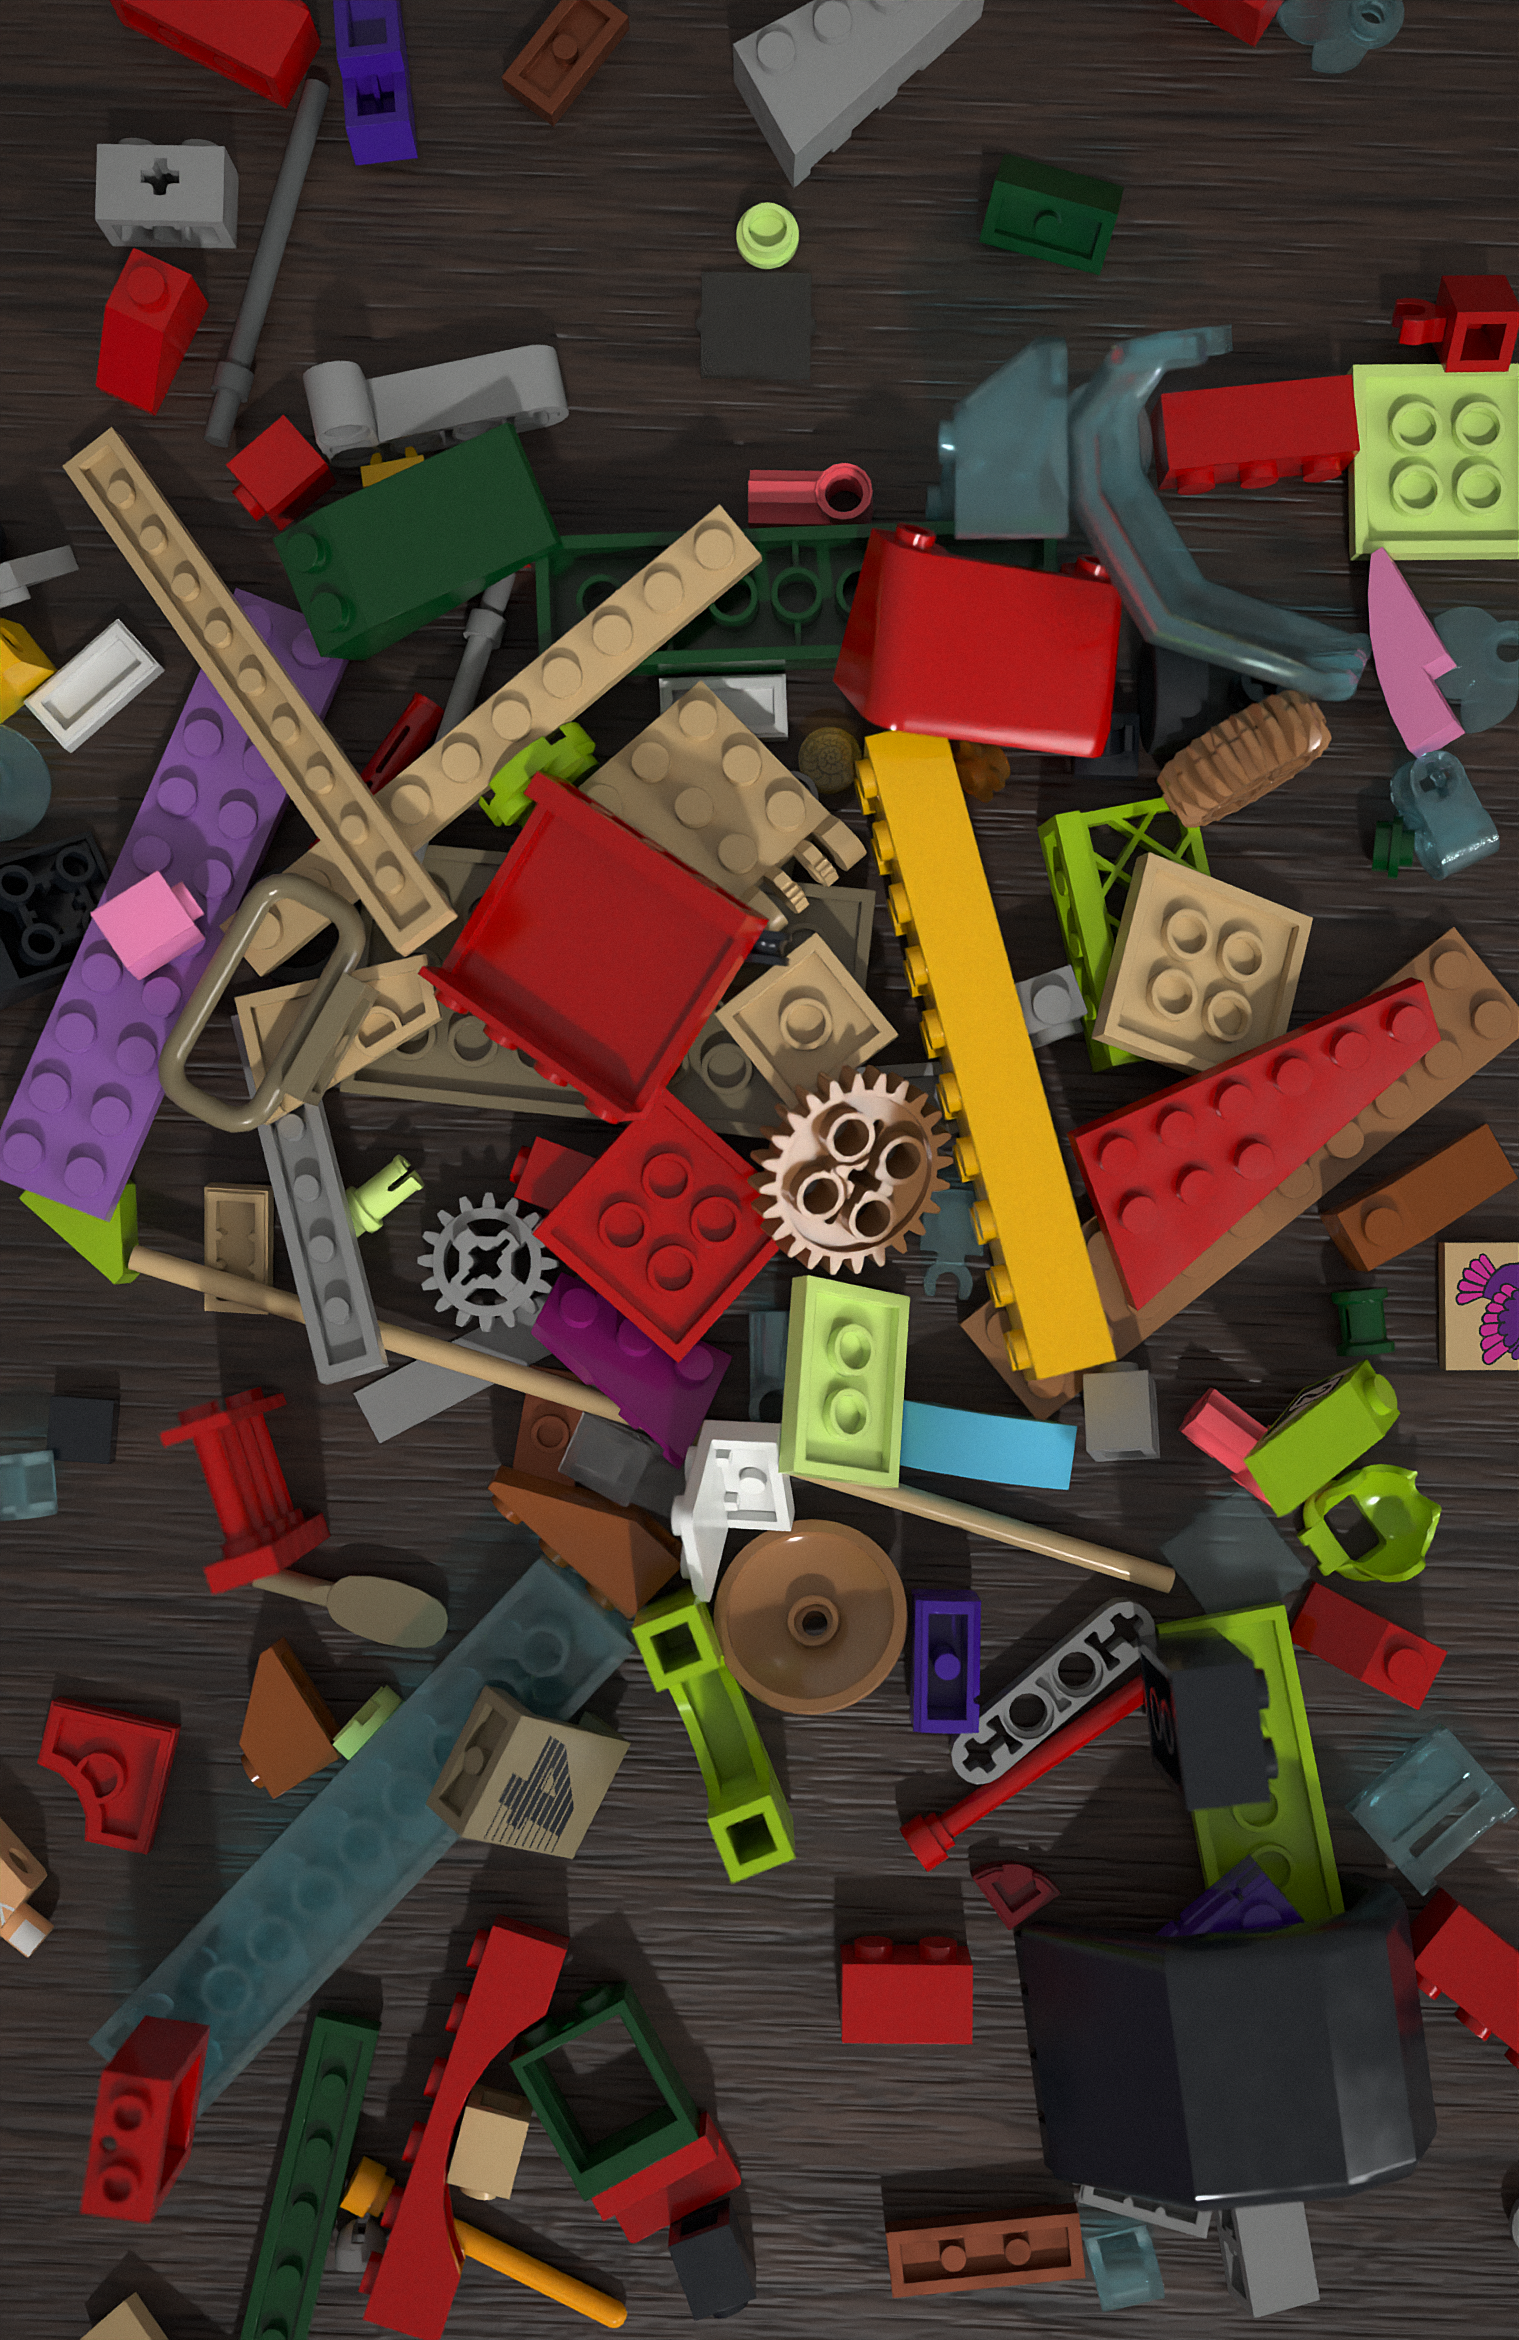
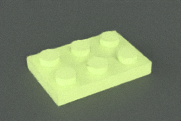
M810 1275L792 1278L778 1473L882 1489L898 1488L910 1296Z

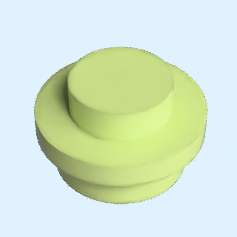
M769 202L758 204L747 210L739 220L736 230L737 246L742 257L755 267L762 269L780 267L787 263L797 250L799 243L797 222L787 209L778 204Z

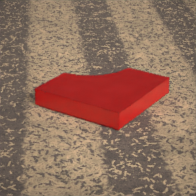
M59 1696L52 1700L37 1764L59 1773L77 1792L85 1813V1841L145 1855L153 1849L181 1724Z

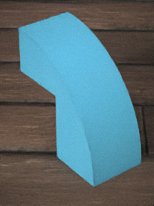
M904 1399L900 1465L992 1482L1069 1490L1078 1426L1047 1419H1036L1032 1416L978 1412L936 1402Z

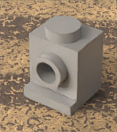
M1071 964L1015 984L1032 1050L1084 1031L1080 1018L1088 1014Z

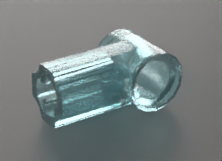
M790 1310L749 1311V1413L752 1422L770 1423L761 1415L759 1403L762 1397L769 1391L784 1390Z

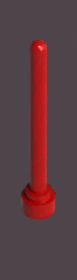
M1142 1673L1027 1753L999 1778L990 1783L983 1784L941 1815L937 1816L935 1812H932L923 1818L919 1813L899 1827L904 1839L926 1871H931L949 1858L946 1851L956 1845L953 1840L954 1837L1143 1705L1145 1698Z

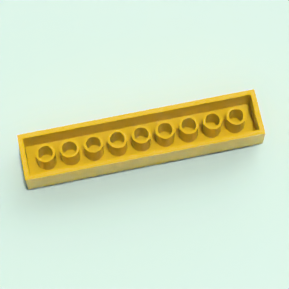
M896 730L865 737L864 757L862 760L855 761L857 778H854L855 790L863 816L873 813L876 822L872 823L874 838L870 839V844L879 876L890 873L892 885L888 886L890 899H886L894 935L897 937L906 934L909 947L905 948L907 960H903V969L908 989L912 998L922 995L926 1010L922 1011L923 1021L919 1022L924 1049L928 1059L939 1057L944 1074L939 1075L940 1083L935 1084L937 1097L944 1120L955 1119L957 1121L960 1138H956V1145H952L953 1157L961 1183L972 1181L977 1202H973V1207L969 1208V1216L978 1246L989 1243L995 1266L990 1267V1270H986L985 1274L994 1307L1006 1306L1012 1331L1002 1334L1012 1372L1023 1370L1025 1381H1033L1117 1360L948 738Z

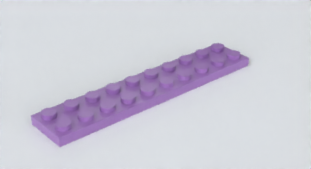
M236 588L233 596L323 723L349 663V659L321 657L302 613ZM202 668L97 908L158 870L170 887L175 886L181 881L185 884L204 913L203 916L194 922L206 939L139 981L125 967L92 918L0 1129L1 1181L109 1223L165 1094L159 1082L157 1064L162 1047L225 935L219 926L240 908L243 898L255 883L291 799Z

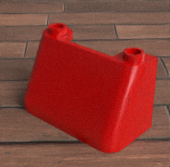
M898 523L895 532L877 528L871 529L833 677V682L864 718L876 725L907 733L1078 757L1096 758L1102 756L1111 730L1125 583L1114 572L1116 565L1113 562L1093 555L1079 554L1076 563H1063L1059 572L952 555L943 547L934 543L936 538L935 532L914 524Z

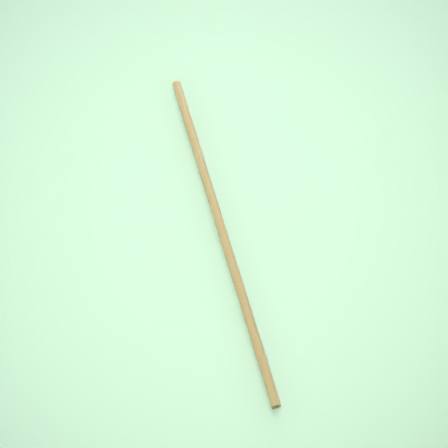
M136 1245L131 1253L128 1263V1269L305 1324L299 1295L140 1245ZM377 1320L386 1350L629 1425L618 1415L621 1409L598 1388ZM702 1422L692 1443L694 1446L698 1445L704 1422ZM790 1475L1161 1592L1169 1593L1174 1583V1568L902 1483L898 1484V1488L882 1489Z

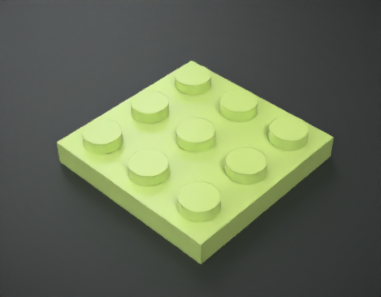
M1510 363L1508 372L1445 373L1441 364L1353 365L1347 375L1352 374L1360 451L1348 466L1350 561L1370 560L1371 554L1381 547L1385 549L1392 560L1519 559V363Z

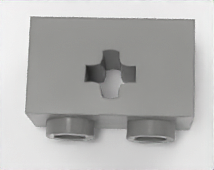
M124 138L118 144H97L95 220L112 246L237 249L239 174L225 146H218L213 142L203 139L185 140L181 145H155L141 138Z

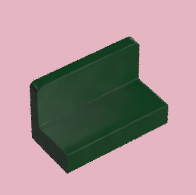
M1004 154L995 178L979 242L1100 275L1119 213L1124 188L1114 183L1010 154Z

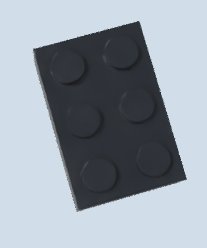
M1214 1627L1137 1636L1152 1764L1187 1811L1271 1802L1268 1779L1278 1778V1761L1272 1738L1270 1736L1263 1737L1260 1710H1267L1270 1706L1269 1688L1263 1668H1255L1254 1661Z

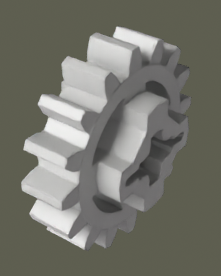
M485 1193L482 1208H476L475 1203L468 1196L459 1198L462 1214L456 1217L447 1210H441L437 1215L445 1226L441 1233L425 1231L423 1234V1238L435 1247L433 1254L418 1257V1264L425 1267H433L434 1276L421 1284L423 1290L440 1289L443 1296L438 1300L435 1309L438 1312H443L454 1305L459 1309L456 1325L460 1327L466 1326L473 1315L479 1316L482 1332L492 1331L495 1316L501 1315L503 1322L508 1328L518 1325L516 1309L521 1307L532 1315L536 1314L540 1308L532 1297L536 1291L550 1293L554 1287L542 1277L544 1270L559 1267V1260L552 1257H544L543 1248L546 1246L531 1233L541 1221L542 1216L539 1212H534L524 1219L519 1216L521 1200L514 1197L511 1198L504 1209L498 1208L496 1193ZM482 1219H497L510 1225L497 1236H483L476 1228L472 1227L471 1223ZM510 1242L501 1251L503 1255L497 1261L498 1267L502 1270L499 1276L494 1273H487L480 1277H475L469 1282V1279L477 1272L475 1269L481 1263L480 1257L476 1254L479 1248L485 1251H492L498 1247H504ZM527 1243L531 1256V1267L528 1279L525 1282V1279L517 1272L518 1252ZM451 1244L460 1252L459 1272L452 1279L450 1278L447 1265ZM480 1288H494L508 1301L497 1305H483L473 1302L468 1298Z

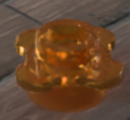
M961 740L960 751L955 749L951 752L960 786L968 794L975 795L981 802L988 803L994 798L993 790L999 792L1005 787V780L1010 777L1011 773L1009 762L998 745Z

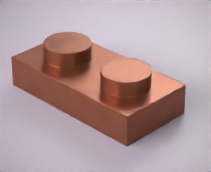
M561 0L501 77L504 90L554 127L629 31L628 16L608 0Z

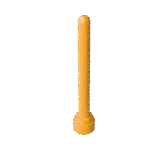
M363 2156L348 2183L339 2207L361 2218L365 2216L366 2212L378 2217L381 2212L384 2213L395 2179L385 2174L387 2167ZM454 2217L455 2226L465 2255L610 2328H618L625 2322L627 2310L619 2300Z

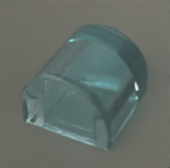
M52 1450L0 1453V1521L21 1520L58 1514Z
M1146 2225L1084 2240L1102 2313L1165 2298L1157 2258Z

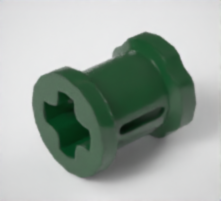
M1386 1286L1330 1292L1331 1302L1337 1304L1342 1341V1343L1336 1346L1337 1356H1363L1395 1351L1394 1340L1387 1338L1383 1300L1388 1297Z

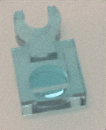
M955 1189L933 1191L930 1199L941 1208L939 1214L922 1213L921 1223L924 1225L926 1233L924 1236L920 1235L918 1250L936 1251V1261L924 1274L923 1290L925 1295L935 1296L937 1278L945 1272H951L959 1281L958 1298L967 1300L972 1291L973 1281L969 1270L964 1266L965 1255L983 1256L984 1244L978 1246L969 1216V1208L973 1207V1202H977L975 1191Z

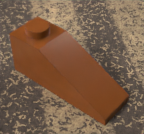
M1484 1123L1319 1214V1217L1348 1269L1370 1271L1426 1240L1518 1178L1488 1124Z

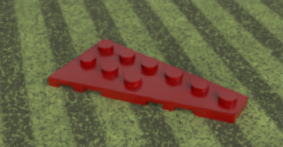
M1412 977L1067 1132L1128 1305L1136 1311L1140 1310L1441 1040L1424 981Z

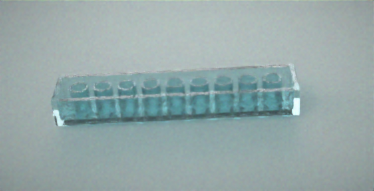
M542 1552L395 1709L354 1756L340 1768L121 2003L88 2043L109 2062L145 2015L211 2025L197 2120L460 1837L425 1803L484 1686L488 1685L504 1689L533 1714L567 1722L635 1649L637 1641L632 1627L614 1610L610 1612L602 1608L587 1592L585 1583L568 1567H559Z

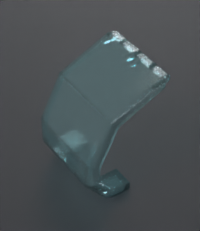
M1222 324L1155 332L1115 343L1064 422L1069 503L1073 515L1146 642L1328 701L1348 699L1356 691L1373 651L1370 636L1365 633L1348 634L1345 630L1205 579L1142 469L1139 414L1167 369L1197 366L1207 362V356L1222 355L1233 351L1232 325Z

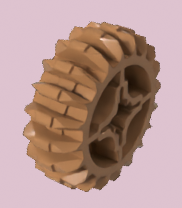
M1284 690L1278 695H1270L1257 704L1252 703L1245 710L1232 714L1224 722L1211 727L1210 731L1201 737L1192 740L1188 747L1177 752L1174 759L1165 764L1157 779L1164 793L1162 797L1171 813L1177 815L1185 827L1197 828L1199 826H1206L1212 821L1221 820L1228 814L1236 813L1242 807L1256 802L1260 797L1274 791L1282 783L1294 778L1295 774L1310 766L1313 760L1322 755L1332 739L1331 733L1326 726V718L1317 703L1311 701L1305 690Z

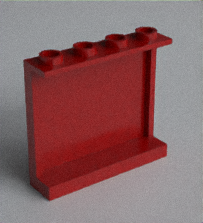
M537 771L524 792L526 796L537 803L535 809L442 966H422L418 975L436 987L433 995L443 1005L461 1014L466 1015L468 1012H471L486 1023L483 1032L491 1040L510 1050L516 1051L519 1047L536 1060L533 1068L542 1077L561 1087H567L570 1084L587 1097L583 1103L584 1106L599 1118L612 1124H618L619 1121L646 1120L770 919L564 778Z

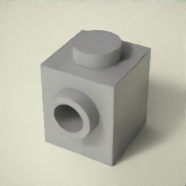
M1111 1362L1100 1365V1373L1083 1374L1086 1450L1096 1462L1160 1458L1156 1382L1149 1371H1139L1138 1364L1133 1362Z

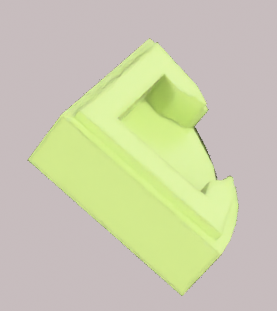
M388 1685L385 1688L381 1686L334 1737L333 1740L335 1742L333 1746L346 1759L350 1760L403 1700Z

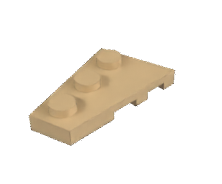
M426 954L353 971L352 977L379 991L380 994L327 1089L443 1019L439 1001L433 995L436 987L418 975L422 966H430L429 957ZM318 979L235 997L256 1092ZM286 1093L278 1109L264 1125H270L303 1105L304 1102Z

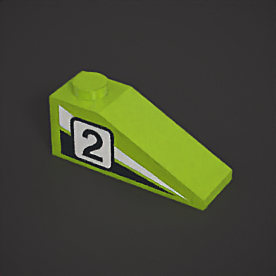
M1367 1359L1313 1383L1300 1391L1243 1459L1278 1517L1290 1513L1385 1436L1401 1414L1397 1408L1396 1394L1388 1380L1384 1376L1376 1374Z

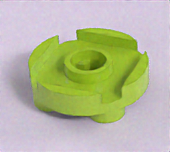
M569 722L559 726L566 737L553 745L544 736H541L514 756L492 778L488 785L496 795L493 799L481 796L479 805L496 826H510L517 822L523 829L537 805L535 801L524 794L537 771L564 778L576 787L583 784L597 771L600 764L592 755L596 745L579 723Z

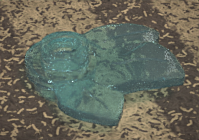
M1288 0L1280 6L1276 17L1282 29L1290 38L1302 44L1314 45L1311 56V66L1314 71L1336 74L1346 72L1358 66L1368 49L1380 48L1390 43L1402 27L1404 6L1402 0ZM1365 12L1375 14L1380 24L1366 21L1361 14Z
M1466 606L1454 608L1435 617L1434 623L1440 639L1457 666L1434 681L1444 698H1461V722L1465 733H1478L1492 728L1504 720L1516 706L1519 692V659L1511 663L1503 662L1497 656L1496 651L1504 642L1512 641L1519 645V621L1498 622L1481 608Z

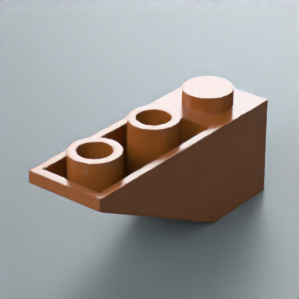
M500 1465L494 1471L487 1488L494 1494L491 1500L497 1510L510 1522L519 1525L523 1521L541 1538L538 1544L546 1556L561 1568H566L568 1565L572 1566L588 1581L585 1584L587 1592L605 1610L612 1612L617 1608L630 1620L681 1568L683 1545L639 1504L580 1487L565 1485Z

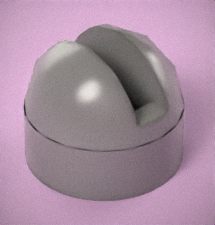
M353 2219L345 2224L337 2235L334 2268L345 2272H365L372 2250L384 2254L387 2247L385 2233L380 2225L374 2220L368 2219L365 2233H358L357 2219Z

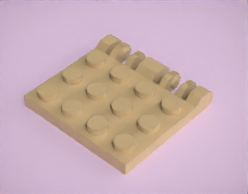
M702 680L578 787L581 791L770 919L764 930L780 932L788 924V921L779 908L758 888L763 882L794 913L799 914L809 905L801 887L780 869L793 856L808 871L811 877L824 887H829L839 878L836 869L810 843L811 840L844 871H848L867 854L865 847L858 837L840 819L828 812Z

